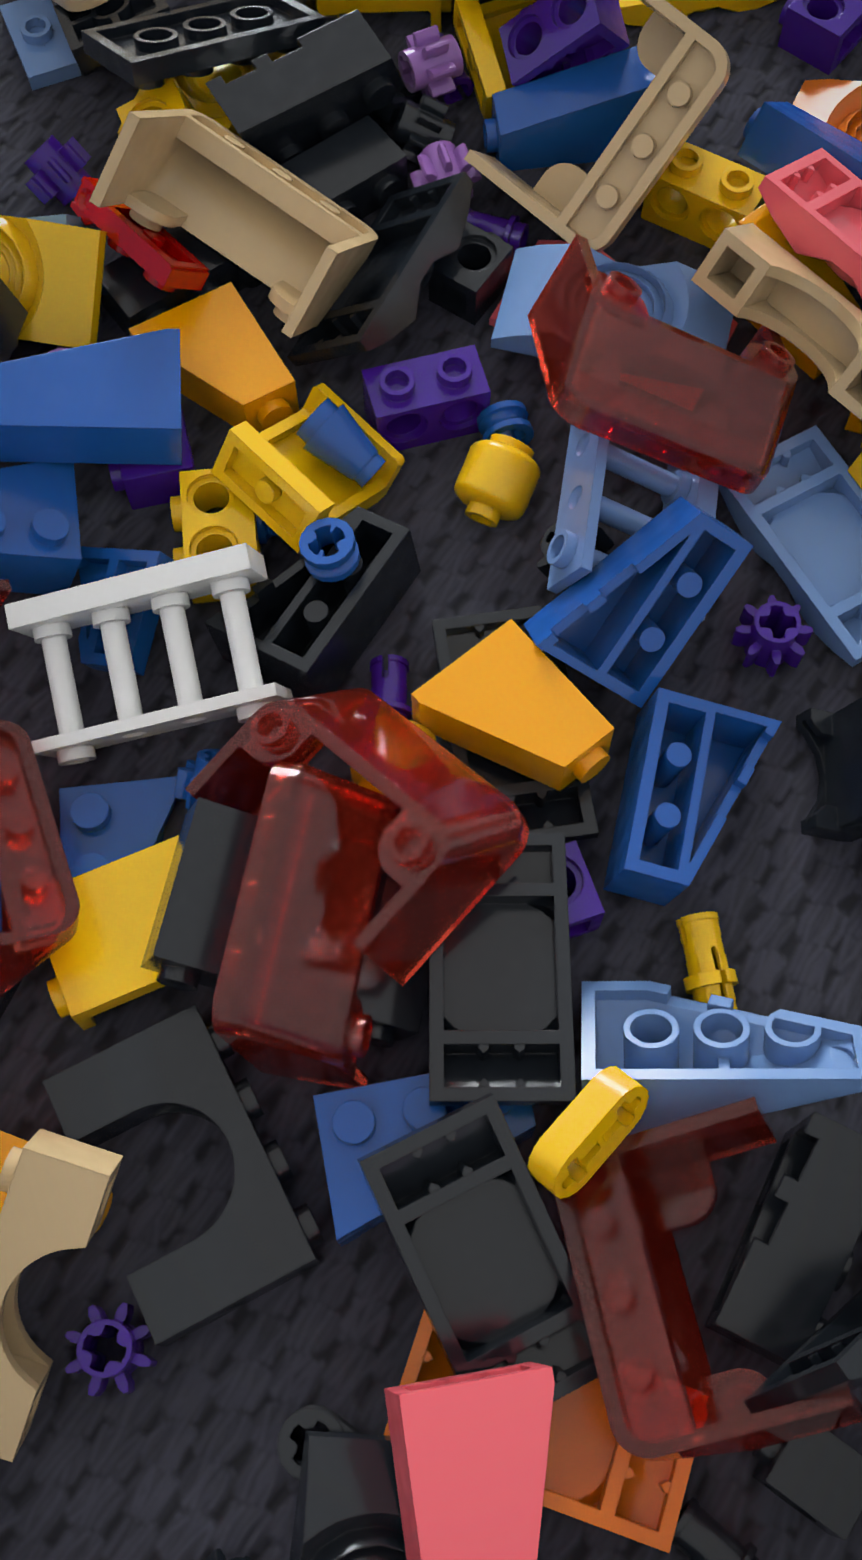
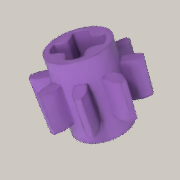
M437 25L406 36L405 39L409 48L399 52L398 66L401 78L408 91L414 93L422 90V94L425 93L433 98L455 91L456 87L453 79L463 74L464 64L460 47L454 36L447 34L440 37Z
M446 140L436 141L426 146L417 156L421 170L410 173L413 187L464 171L473 183L481 180L482 176L476 168L464 160L469 152L466 144L462 143L456 147L452 142Z

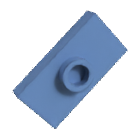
M17 0L0 5L3 21L32 91L82 76L51 0Z

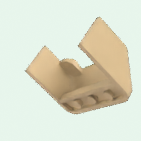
M640 0L654 12L639 34L637 51L640 61L646 69L655 75V78L589 173H586L576 165L559 163L546 170L535 187L532 188L495 157L470 149L464 160L569 244L583 243L596 251H601L609 247L616 240L728 82L730 59L724 47L666 0Z
M192 109L130 111L89 200L99 208L125 204L131 208L129 215L133 220L153 231L159 232L163 226L168 228L182 227L271 288L268 298L275 305L273 313L285 323L281 332L290 338L319 325L366 261L378 240L376 232L363 221L217 121Z

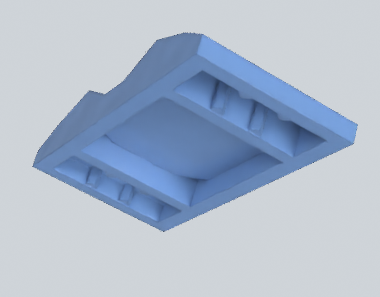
M583 243L541 244L516 248L491 337V348L595 368L609 355L620 359L619 373L717 392L733 314L691 280L697 271L696 269L680 262L637 266L616 262Z
M814 425L720 473L719 491L742 536L754 546L752 548L754 552L770 564L784 581L795 604L801 606L799 613L806 623L813 627L815 635L835 654L853 667L862 662V489L847 471L849 466L817 425Z

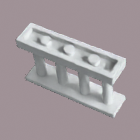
M242 543L5 604L8 629L32 637L35 643L42 644L59 735L30 741L32 754L55 757L60 766L75 765L95 760L97 758L95 749L236 715L239 723L261 721L277 715L275 706L294 702L291 689L275 682L264 685L245 595L251 591L250 584L268 580L264 556L247 543ZM212 594L214 599H220L238 691L203 699L185 610L191 606L190 599ZM152 609L153 613L159 614L161 618L178 706L143 714L126 625L131 622L130 614ZM93 624V628L100 629L118 720L84 728L67 640L73 637L71 629Z

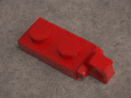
M82 177V183L70 207L78 217H81V221L85 226L98 227L101 231H106L108 236L107 244L116 252L132 258L145 270L143 273L144 278L153 286L166 292H174L175 289L202 290L210 274L208 272L209 269L163 227L161 231L157 232L133 220L129 215L131 208L125 204L99 208L91 203L89 200L99 179Z

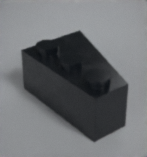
M358 9L297 38V44L300 48L274 61L270 59L267 53L251 60L254 70L227 84L221 76L205 83L241 138L279 165L364 118L372 111L384 108L393 100L395 94L405 87L391 56Z

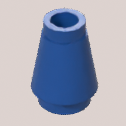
M329 398L316 408L296 433L306 443L303 448L305 451L352 481H356L362 488L386 462L378 454V450L345 405L342 404L338 408Z

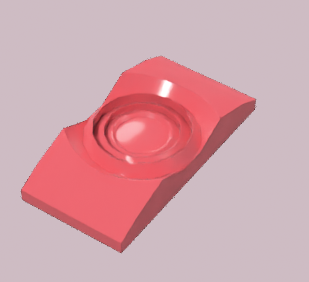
M823 148L766 175L758 189L772 218L795 253L825 260L826 264L840 279L858 290L862 299V180Z

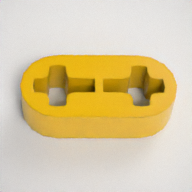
M610 1066L600 1071L589 1081L536 1143L530 1154L527 1166L530 1175L560 1199L570 1197L578 1192L641 1119L648 1103V1090L617 1066Z

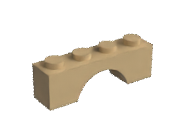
M753 223L725 228L691 280L735 317L761 324L799 348L815 363L824 375L828 384V393L862 421V311Z
M41 1128L22 1149L15 1146L12 1147L0 1173V1191L7 1193L0 1213V1459L13 1462L29 1432L53 1360L32 1341L21 1321L18 1308V1286L21 1274L25 1267L42 1256L60 1250L86 1248L101 1223L123 1158L122 1155Z

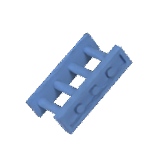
M609 355L591 372H584L577 379L570 395V405L573 406L555 535L547 551V562L550 564L547 584L548 591L556 594L560 593L592 572V568L608 556V554L595 549L599 522L632 536L653 519L602 496L606 470L660 494L663 510L682 496L716 518L726 422L725 411L707 403L687 419L680 420L678 423L616 393L620 359ZM612 419L667 444L669 452L667 470L609 444Z

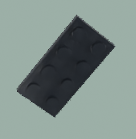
M213 0L81 30L86 55L106 67L108 71L115 73L132 84L134 88L151 90L162 87L165 84V79L180 75L204 77L214 72L213 67L229 63L240 66L252 65L251 60L266 53L279 52L288 54L300 48L297 44V38L326 25V16L295 0Z

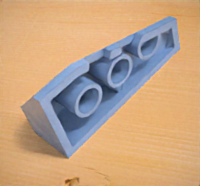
M581 981V1086L583 1089L603 1069L617 1066L645 1087L649 1095L647 1107L641 1119L625 1138H659L862 1092V1026L779 1009L769 1016L733 1009L734 999L711 994L708 1003L672 996L671 985L653 981Z

